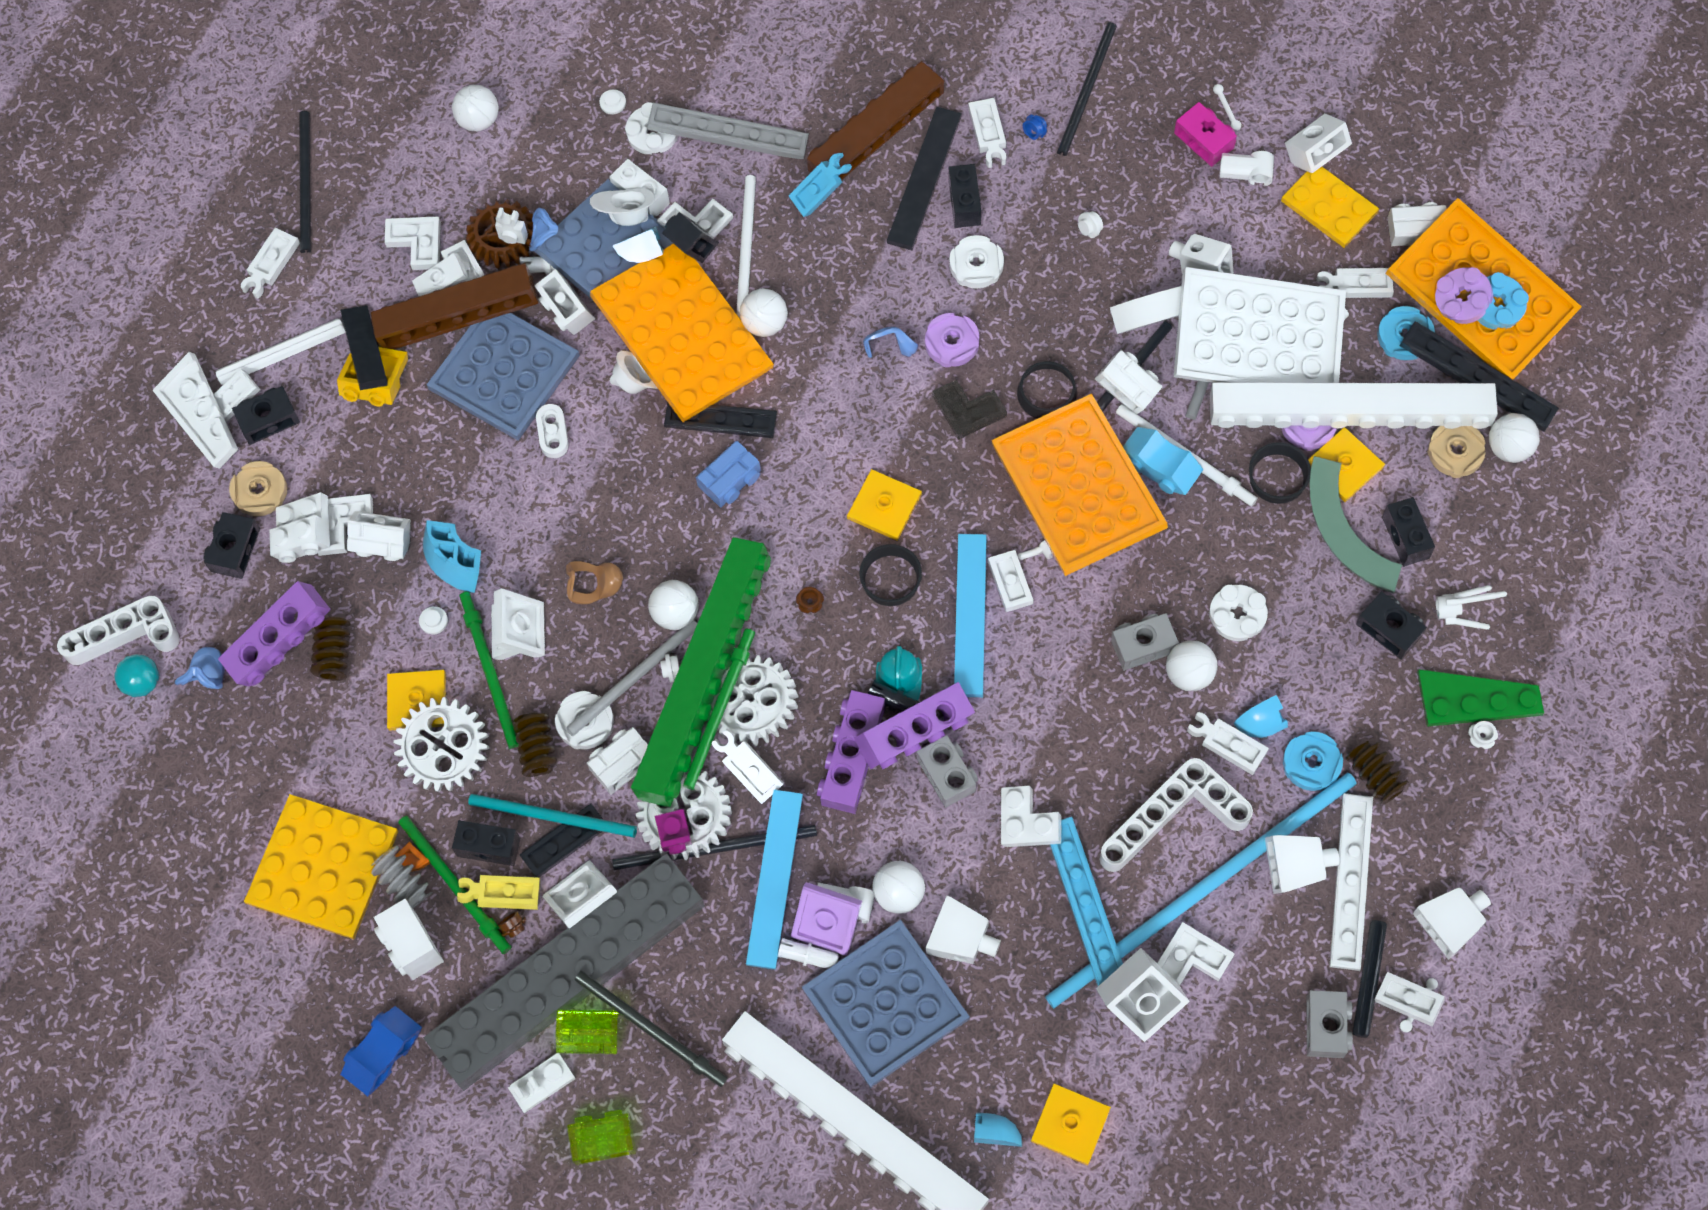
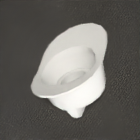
M645 188L599 192L590 198V205L600 212L609 213L611 220L616 224L632 226L648 220V207L655 201V194Z
M620 351L617 353V363L613 368V375L610 378L612 385L619 386L630 394H637L646 388L658 389L631 352Z

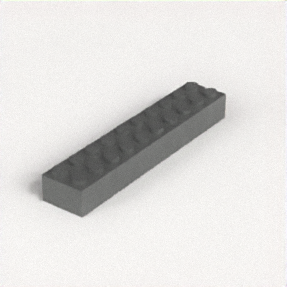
M666 853L618 889L616 894L570 929L564 930L424 1036V1040L442 1062L457 1085L465 1091L591 994V992L574 981L581 970L603 985L704 908L703 899Z

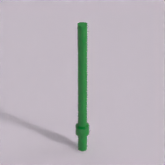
M463 592L459 595L465 612L463 619L466 627L470 628L508 748L512 749L518 747L519 744L516 742V732L514 731L510 713L480 625L483 621L480 612L475 609L470 592Z
M746 628L744 630L738 648H734L730 657L732 663L683 783V786L687 789L694 790L742 666L747 664L750 656L748 651L755 636V631Z
M408 816L402 817L398 822L399 825L429 860L430 864L456 896L457 893H467L468 891L465 888L459 887L458 878ZM474 899L469 903H462L480 925L479 930L486 939L490 938L502 954L507 953L512 946L501 935L496 921L493 918H489L481 907H478Z

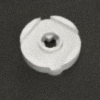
M649 102L643 104L641 108L630 115L625 126L626 135L630 145L636 151L643 154L662 153L669 150L675 144L678 136L661 132L647 134V125L652 108V103Z
M968 236L959 241V245L955 249L953 248L950 253V271L962 286L969 288L987 287L997 282L1003 271L1004 256L1001 248L990 242V239L985 236ZM975 257H978L979 261L984 262L980 266L970 264Z
M1226 585L1214 596L1210 605L1209 617L1216 631L1221 636L1233 641H1244L1257 635L1263 629L1268 614L1265 604L1266 600L1262 594L1248 586ZM1237 606L1242 607L1246 616L1235 619L1234 613L1230 612V610L1236 609Z
M580 691L569 695L560 704L561 707L555 717L556 729L561 739L572 748H595L606 741L608 736L611 735L614 717L610 705L576 735L571 736L566 731V727L601 698L600 695L597 696L591 694V692Z

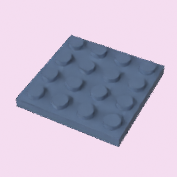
M609 179L558 224L556 235L548 238L535 250V253L590 299H592L590 297L591 290L638 264L627 261L618 255L613 245L655 226L661 238L658 240L660 246L665 249L673 244L662 234L665 228L650 214H648V220L632 226H622L612 221L609 213L600 212L590 205V198L594 194L620 190Z
M508 313L471 325L427 383L428 390L519 441L535 419L537 411L545 405L580 357L578 350L512 313Z
M901 920L802 986L803 992L870 1088L970 1020V1016Z

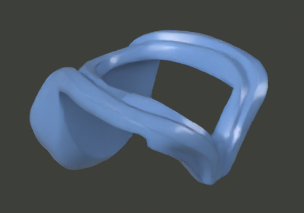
M537 208L532 217L533 234L530 242L531 246H529L530 251H535L538 246H541L548 238L556 235L558 232V225L551 220L543 208Z
M897 327L880 329L871 333L863 340V345L869 358L872 357L868 341L894 333L901 354L907 357H911L916 353L918 344Z
M213 647L199 649L194 654L188 671L177 678L175 684L185 685L188 682L198 680L207 688L221 689L223 687L225 668L218 658L222 653Z

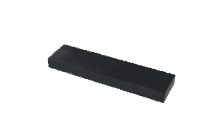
M368 306L341 309V318L359 389L366 390L387 386V379L377 340L375 339Z
M667 402L664 427L774 438L777 411L713 404L682 422Z

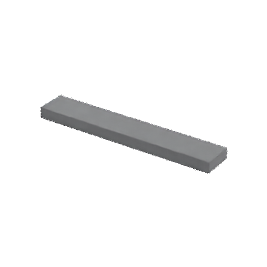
M654 102L652 103L647 130L796 159H804L809 133Z

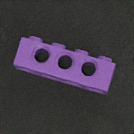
M297 581L218 660L236 684L249 687L257 685L264 679V674L270 668L282 662L285 657L284 655L292 647L299 645L304 640V635L323 622L324 616L331 609L312 585ZM298 612L297 620L294 622V616ZM278 632V637L274 641L275 633ZM258 651V656H257V659L255 660V659H254V656H255V653Z
M957 682L855 737L854 740L870 769L880 765L883 770L898 761L895 757L896 755L904 752L907 757L920 750V742L928 739L931 744L945 736L943 730L951 726L953 731L968 724L967 717L974 714L975 711L960 683ZM936 709L943 713L944 721L937 718ZM912 722L919 725L920 734L914 732ZM888 735H892L896 739V747L889 743Z
M851 690L849 699L844 698L840 710V715L844 716L841 726L836 725L832 742H836L833 753L828 752L825 762V769H828L826 780H820L817 790V796L821 797L822 806L856 814L869 765L854 738L881 723L886 707L885 698ZM856 720H862L866 723L862 729H854L850 726ZM847 747H855L858 753L850 757L844 755L843 751ZM840 774H847L851 777L845 784L835 781V778Z

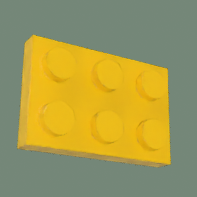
M1320 167L1313 173L1307 171L1281 199V202L1343 248L1353 240L1379 211L1378 207L1323 167Z

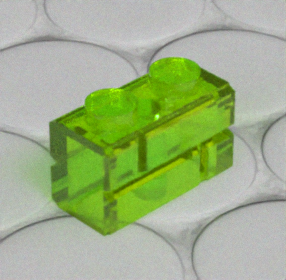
M557 1010L556 1053L617 1054L618 1012L615 1010Z
M612 1110L604 1113L605 1118L595 1120L592 1119V1116L575 1118L574 1124L567 1125L573 1163L580 1165L636 1154L629 1114H623L622 1110Z

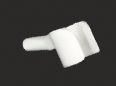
M1045 540L1040 543L1039 547L1018 554L1020 560L1042 553L1047 560L1053 558L1051 556L1052 552Z

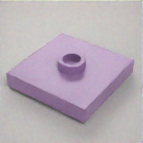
M806 882L802 889L791 938L812 943V945L847 956L851 947L862 900Z

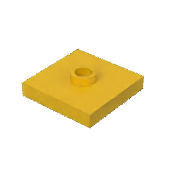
M1345 427L1308 459L1311 467L1314 456L1341 463L1338 487L1339 498L1344 502L1348 501L1385 466L1384 462Z
M871 469L847 514V519L898 541L922 495V491Z
M445 670L387 674V729L389 731L396 730L397 728L405 729L406 725L401 719L411 720L410 709L420 712V702L430 707V699L434 698L438 705H440L442 698H446ZM436 718L432 722L431 728L444 727L443 718Z
M1053 1084L1031 1142L1088 1166L1111 1107Z

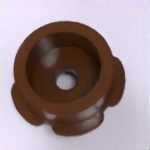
M805 587L797 594L796 603L799 605L798 608L801 612L806 614L809 612L816 613L822 608L824 596L816 588ZM808 599L813 600L811 603L807 602Z
M518 911L506 916L498 923L499 928L502 930L501 935H509L510 938H513L525 929L522 923L526 921V917H521Z

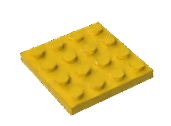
M289 794L244 903L354 940L381 874L377 876L371 874L375 866L371 865L382 854L392 848L399 831L397 828Z

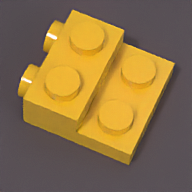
M378 347L387 379V386L366 390L359 389L350 353L337 378L339 396L350 402H355L357 399L366 400L377 407L383 406V404L392 405L400 388V376L408 361L407 352Z

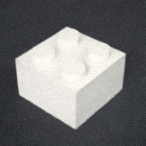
M406 899L374 917L378 924L374 931L387 950H392L388 955L402 976L408 974L414 980L444 962L418 915Z
M1142 948L1096 988L1106 1007L1144 1042L1190 1002L1180 985Z

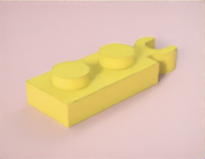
M480 875V883H474L469 878L459 879V887L469 889L467 893H457V900L460 903H469L473 899H478V907L538 910L540 878Z

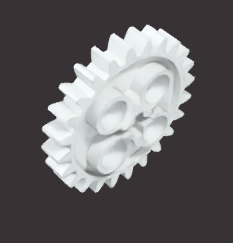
M757 655L754 662L748 659L746 666H742L731 694L737 695V698L732 702H728L717 729L723 739L727 737L723 732L729 729L735 735V742L739 738L741 743L744 740L748 742L751 739L753 744L757 746L759 738L762 737L768 743L769 734L772 733L774 736L779 737L777 728H788L785 719L795 718L790 710L798 709V705L794 701V699L798 698V694L794 689L796 687L794 680L790 679L791 676L788 670L783 671L781 663L773 666L771 658H768L763 663L760 655ZM725 670L726 673L723 675L721 679L722 685L724 683L728 670ZM760 679L757 684L749 685L752 680ZM715 695L713 699V702L711 704L712 710L714 708L718 695ZM777 699L773 705L766 706L769 700ZM753 716L751 721L742 723L745 717Z
M445 697L442 698L440 705H438L434 698L430 699V707L420 702L419 707L421 711L416 712L410 709L411 720L401 719L406 725L405 729H396L402 735V739L394 740L395 744L401 746V749L394 752V755L404 758L398 763V766L401 768L408 766L404 775L411 777L415 774L413 783L416 785L424 780L423 787L426 790H429L433 783L437 792L441 791L443 784H445L448 791H452L454 782L460 787H464V777L473 781L474 778L471 771L473 769L482 771L477 764L478 760L487 761V758L481 755V751L489 749L488 745L482 743V740L488 738L489 735L479 731L485 726V723H475L479 714L473 712L467 715L470 706L465 704L459 709V701L454 699L450 706L448 699ZM442 717L444 720L443 729L433 732L431 728L432 722L436 718ZM425 730L437 739L444 741L446 745L462 754L463 759L459 760L449 752L441 748L439 749L438 745L422 736L420 731ZM461 733H466L468 736L467 744L462 748H457L455 744L456 737ZM420 742H426L428 745V750L423 756H417L415 753V748ZM445 757H449L452 761L451 768L446 772H441L439 770L440 761Z
M706 771L699 776L694 790L683 786L687 776L685 772L680 782V793L693 834L690 836L692 845L686 846L687 851L682 852L684 860L688 859L689 852H693L696 858H699V850L702 848L707 853H710L709 844L719 845L717 835L726 836V829L723 826L731 825L730 818L728 817V815L732 814L731 806H728L730 803L729 796L724 795L726 792L723 785L717 787L716 777L708 781ZM691 793H700L697 799H687ZM674 798L671 807L667 809L659 808L660 805L645 801L637 802V806L641 811L636 813V818L640 822L637 826L640 832H644L642 834L644 842L650 841L649 844L652 850L660 847L661 856L665 855L668 851L663 852L654 816L680 810L677 800ZM702 818L708 819L706 824L696 825L698 820ZM672 854V860H675L678 854Z

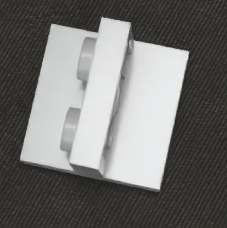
M505 589L494 591V604L492 605L491 613L492 658L504 660L519 653L531 657L544 656V602Z

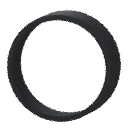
M1044 361L1030 366L1024 372L1018 385L1017 397L1022 409L1030 416L1038 419L1076 401L1077 389L1074 377L1066 367L1056 362ZM1053 369L1063 373L1071 381L1073 389L1069 399L1061 406L1051 409L1040 408L1033 405L1026 398L1023 391L1024 379L1037 370Z
M1276 442L1267 444L1258 449L1250 460L1249 479L1251 487L1260 498L1270 503L1283 504L1293 501L1304 491L1311 478V466L1305 454L1297 447L1287 443ZM1267 456H1287L1294 460L1302 470V488L1289 496L1270 495L1255 483L1252 476L1254 467L1261 459Z
M886 544L874 548L864 557L860 566L859 576L866 594L874 602L884 606H898L906 603L915 595L921 582L922 568L918 558L912 551L900 545ZM886 556H897L905 559L915 570L916 586L909 594L899 599L889 600L875 596L867 589L865 583L867 570L873 562Z

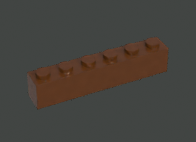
M923 61L915 67H910L896 83H891L880 97L872 99L861 113L853 115L841 130L833 132L821 147H816L810 152L807 158L808 171L811 173L823 161L829 162L832 155L843 153L844 156L839 160L840 167L845 164H851L852 166L848 173L839 175V178L843 180L944 93V80Z
M526 263L470 281L460 282L448 288L435 290L426 295L410 298L404 302L382 307L372 311L371 318L375 339L382 348L395 350L539 304L534 278Z

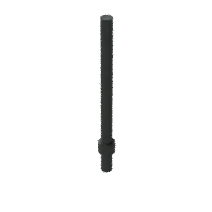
M582 970L575 977L574 981L691 1066L690 1069L697 1075L703 1074L720 1088L724 1085L728 1077L709 1064L710 1060L702 1054L696 1055Z

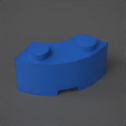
M396 1006L386 1013H379L372 1021V1029L357 1047H352L343 1059L345 1065L340 1075L366 1096L372 1094L392 1073L391 1069L394 1062L401 1056H406L421 1032L422 1027Z

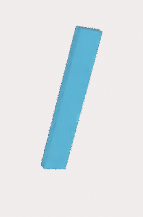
M958 534L954 684L959 682L967 697L982 698L986 579V535Z
M773 790L746 966L776 970L803 798L801 793Z
M1069 817L1061 820V844H1050L1097 986H1099L1123 963L1073 818Z

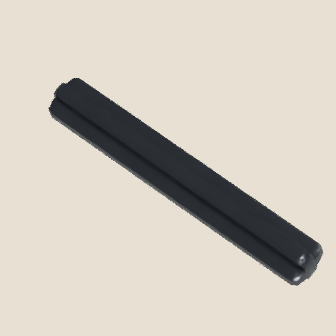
M1372 920L1369 927L1352 1031L1353 1035L1361 1038H1367L1370 1035L1387 923L1379 920Z

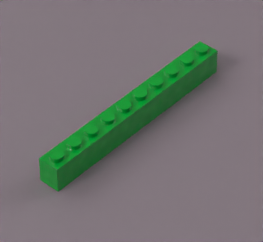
M733 537L631 785V789L638 800L670 808L674 798L676 799L680 793V782L684 772L686 773L690 768L691 755L694 747H697L700 743L704 722L710 718L711 704L715 695L717 696L720 693L721 679L725 670H728L731 665V654L735 645L737 646L741 640V629L744 622L751 615V604L754 597L758 596L760 592L763 574L769 570L771 557L764 543Z

